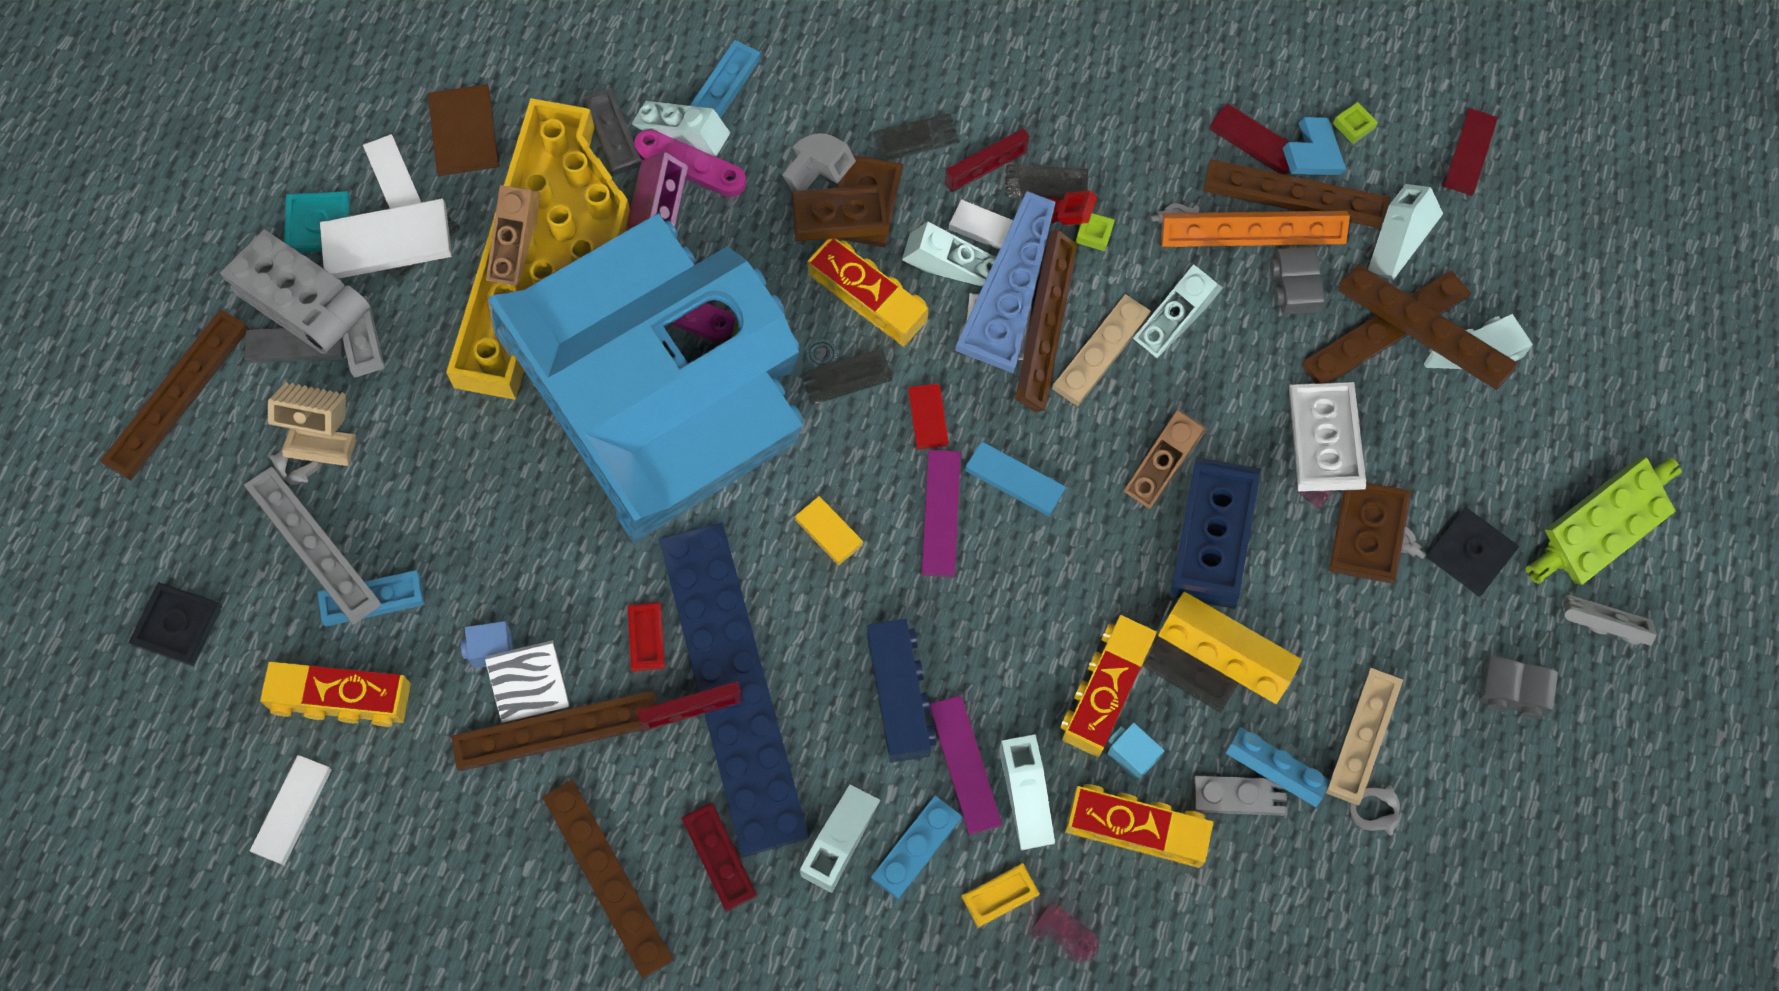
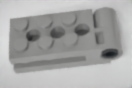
M265 229L220 272L223 279L231 284L230 288L235 295L321 354H326L370 309L369 303L350 286H344L340 279Z

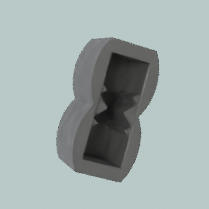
M1316 248L1278 249L1275 259L1270 261V274L1272 278L1277 279L1278 285L1274 290L1275 304L1281 305L1283 315L1320 312L1324 304V290Z
M1490 657L1484 663L1479 701L1487 703V707L1494 711L1504 712L1508 711L1509 708L1520 711L1521 715L1525 718L1541 719L1542 716L1546 717L1553 711L1558 672L1541 666L1522 664L1506 658Z

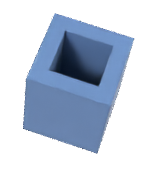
M506 621L465 627L466 638L461 639V652L463 659H468L473 668L486 667V656L513 650L511 630Z

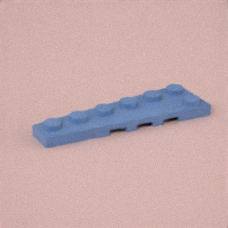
M1026 191L956 344L955 351L1014 373L1055 207L1054 201Z

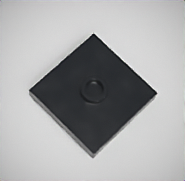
M1465 507L1427 554L1426 558L1480 597L1520 546Z
M158 582L128 643L133 647L194 667L221 611L222 605L208 598Z

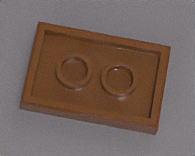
M488 84L428 93L438 176L500 167Z
M853 155L856 160L855 163L836 184V188L884 185L890 231L903 164ZM889 235L836 239L886 248Z
M884 185L791 191L795 241L889 235Z
M1367 482L1365 489L1344 490L1329 571L1395 584L1412 491Z

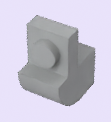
M812 134L799 140L792 147L797 158L788 165L783 173V177L791 191L807 190L819 174L838 184L856 160L847 143L828 134Z

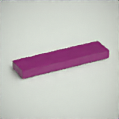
M928 451L922 576L955 577L961 452Z
M962 696L929 704L931 717L968 836L1002 827L1000 815Z

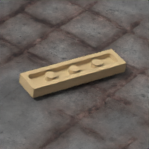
M1125 294L1056 380L1052 389L1078 407L1149 318L1151 311Z
M1370 668L1326 791L1327 794L1358 806L1360 805L1403 679Z

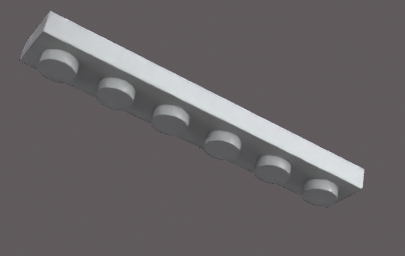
M272 466L244 484L250 495L352 625L381 606L377 597Z

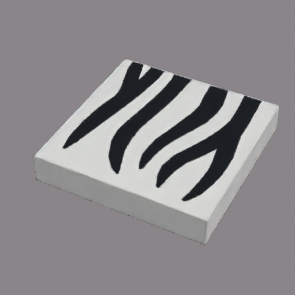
M553 640L485 657L502 723L569 707Z

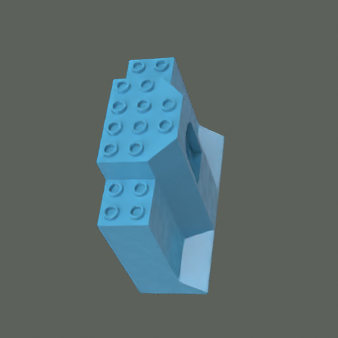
M659 213L525 290L493 295L488 298L493 332L509 356L512 357L514 355L608 496L616 509V518L633 544L795 444L803 427L801 423L803 422V417L795 405L790 406L783 396L785 391L778 381L794 370L799 354L798 349L800 348L797 339L791 333L780 299L776 295L771 296L765 287L766 280L760 270L757 268L753 269L746 259L728 246L694 265L696 261L692 252L687 246L682 248L676 239L678 234L673 224L669 220L664 221ZM717 300L725 303L732 309L738 319L739 329L737 334L688 364L664 327L708 301ZM665 342V344L673 354L674 358L670 356V354L668 353V351L662 343Z

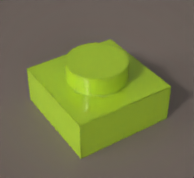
M1359 102L1335 117L1333 125L1352 144H1355L1372 132L1378 124Z
M1092 213L1089 223L1081 224L1076 243L1106 251L1115 220Z

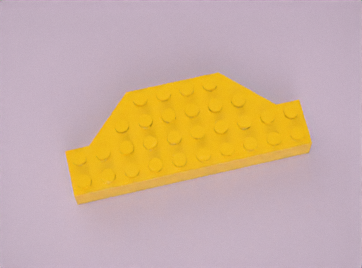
M530 98L504 186L541 192L536 226L519 285L514 286L486 281L495 221L494 215L446 372L453 387L456 389L516 400L524 369L514 355L512 357L509 356L493 332L488 298L493 295L525 290L626 231L630 214L628 199L618 189L607 169L590 149V143L595 130L590 109Z

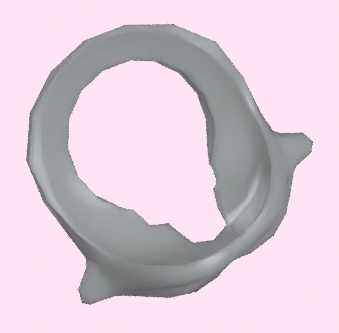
M282 450L277 455H270L269 457L273 462L275 471L290 485H298L301 482L307 483L308 477L322 466V462L312 461L308 465L293 470L287 475L285 469L288 458L283 457Z
M1388 785L1386 789L1366 788L1363 798L1374 796L1387 802L1389 806L1394 808V815L1383 816L1373 821L1364 820L1357 813V805L1351 803L1350 813L1353 821L1363 830H1385L1388 835L1392 836L1394 829L1400 822V803L1392 785Z

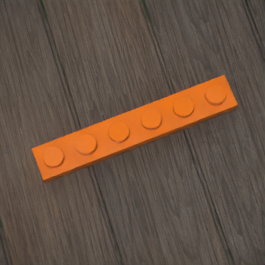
M1348 211L1163 213L1161 244L1162 247L1346 244L1350 215Z

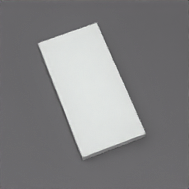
M443 199L320 222L324 269L338 279L452 257L447 210Z
M1354 382L1289 385L1298 491L1365 489L1366 477Z

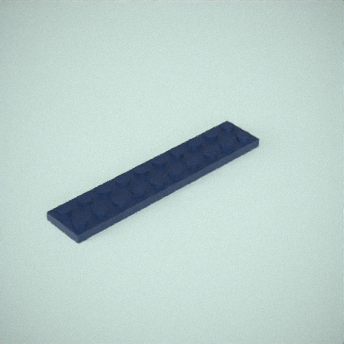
M723 522L661 538L659 542L698 691H706L737 681L741 692V703L705 713V718L742 858L809 839L808 831Z

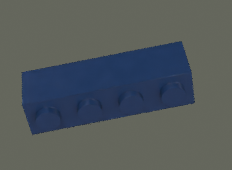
M907 618L867 625V639L889 761L894 763L929 757L931 746L936 745L933 725L927 726L924 714L929 713L930 708L927 693L920 692L918 682L924 680L921 661H914L912 649L918 648L915 629H908Z

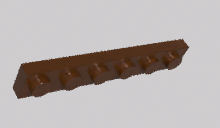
M1213 159L1209 161L1203 188L1205 192L1294 211H1348L1350 215L1349 222L1379 229L1382 228L1391 201V197Z
M1060 230L1051 231L1048 235L1015 397L1017 401L1034 412L1045 411L1078 246L1076 242Z
M1360 264L1340 282L1338 291L1493 389L1498 390L1516 371L1518 365L1516 361Z
M1451 270L1410 296L1442 315L1468 299L1471 292ZM1377 315L1304 360L1301 366L1315 384L1332 383L1402 340L1408 334Z
M220 309L100 461L106 467L131 481L246 334V330H249L248 326Z
M653 690L452 735L456 768L460 772L642 731L643 728L637 711L657 705L655 692Z
M573 779L542 797L642 979H646L674 962Z

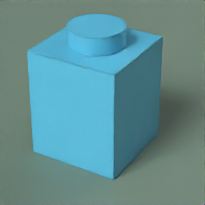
M1133 723L1127 730L1121 726L1108 741L1112 746L1107 755L1138 782L1160 759L1165 750Z

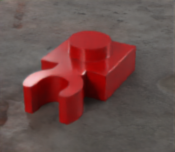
M1091 190L1066 193L1063 200H1059L1056 197L1048 198L1055 202L1051 223L1058 221L1062 225L1089 223L1097 196Z

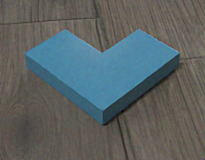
M1304 117L1298 124L1305 143L1288 142L1283 147L1291 174L1341 175L1346 170L1329 118Z

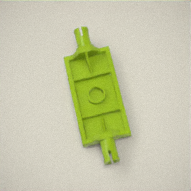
M1638 457L1544 529L1550 542L1545 549L1546 553L1525 568L1527 573L1534 571L1529 575V578L1533 582L1540 584L1559 568L1564 569L1575 584L1583 585L1676 512L1663 486L1682 473L1679 467L1673 470L1679 465L1678 462L1668 457L1653 469L1647 457Z

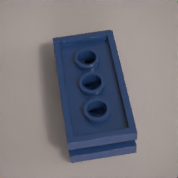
M1196 457L1170 597L1180 598L1182 593L1186 592L1206 604L1236 609L1241 590L1261 468ZM1205 564H1211L1215 567H1209Z

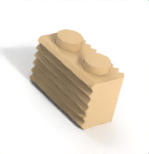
M286 381L268 400V424L333 437L335 431L340 428V425L345 420L346 395L343 392L339 394L337 391L333 393L331 390L327 392L325 389L320 391L318 387L316 389L312 386L307 388L306 385L301 387L300 384L295 386L293 382L289 385Z

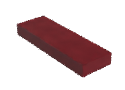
M1227 103L1213 120L1209 129L1275 172L1287 175L1290 169L1283 147L1288 141Z
M1472 108L1468 109L1443 187L1473 196L1498 117Z
M1023 128L947 168L945 185L950 192H954L1026 154L1029 134Z
M736 681L641 709L637 713L643 730L648 731L742 702V696Z
M711 802L681 817L725 912L727 913L758 897L713 803Z

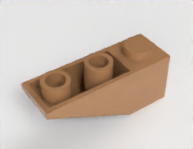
M500 185L486 281L514 286L519 285L536 226L541 192Z
M1177 410L1123 492L1151 509L1193 452L1208 427L1182 410Z

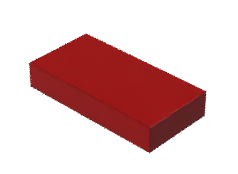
M940 383L908 387L916 449L948 446L949 440Z
M661 602L627 605L631 671L666 669Z

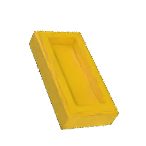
M820 496L795 516V521L838 566L863 545L860 537Z
M1022 863L963 894L961 898L977 928H980L1038 897L1040 893Z

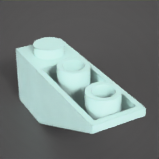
M645 101L632 122L634 127L643 131H658L712 156L718 155L730 135V131L712 108Z
M1405 184L1390 203L1368 268L1369 271L1382 278L1394 279L1441 218L1443 212L1431 187Z
M926 222L910 233L902 258L903 261L925 272L979 286L984 285L996 259L995 256L930 222Z
M1193 264L1133 339L1158 358L1209 306L1223 287Z
M1513 314L1502 319L1499 316L1487 321L1482 326L1483 328L1479 330H1466L1514 361L1523 358L1533 345ZM1432 349L1429 350L1430 355L1424 362L1426 368L1462 369Z
M1036 734L1001 741L999 753L1020 849L1026 850L1055 844L1044 770Z
M849 785L800 869L801 877L832 893L880 800Z

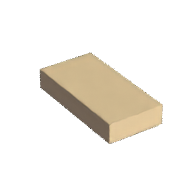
M290 429L282 448L283 457L349 466L357 442L356 434L335 432L333 437Z

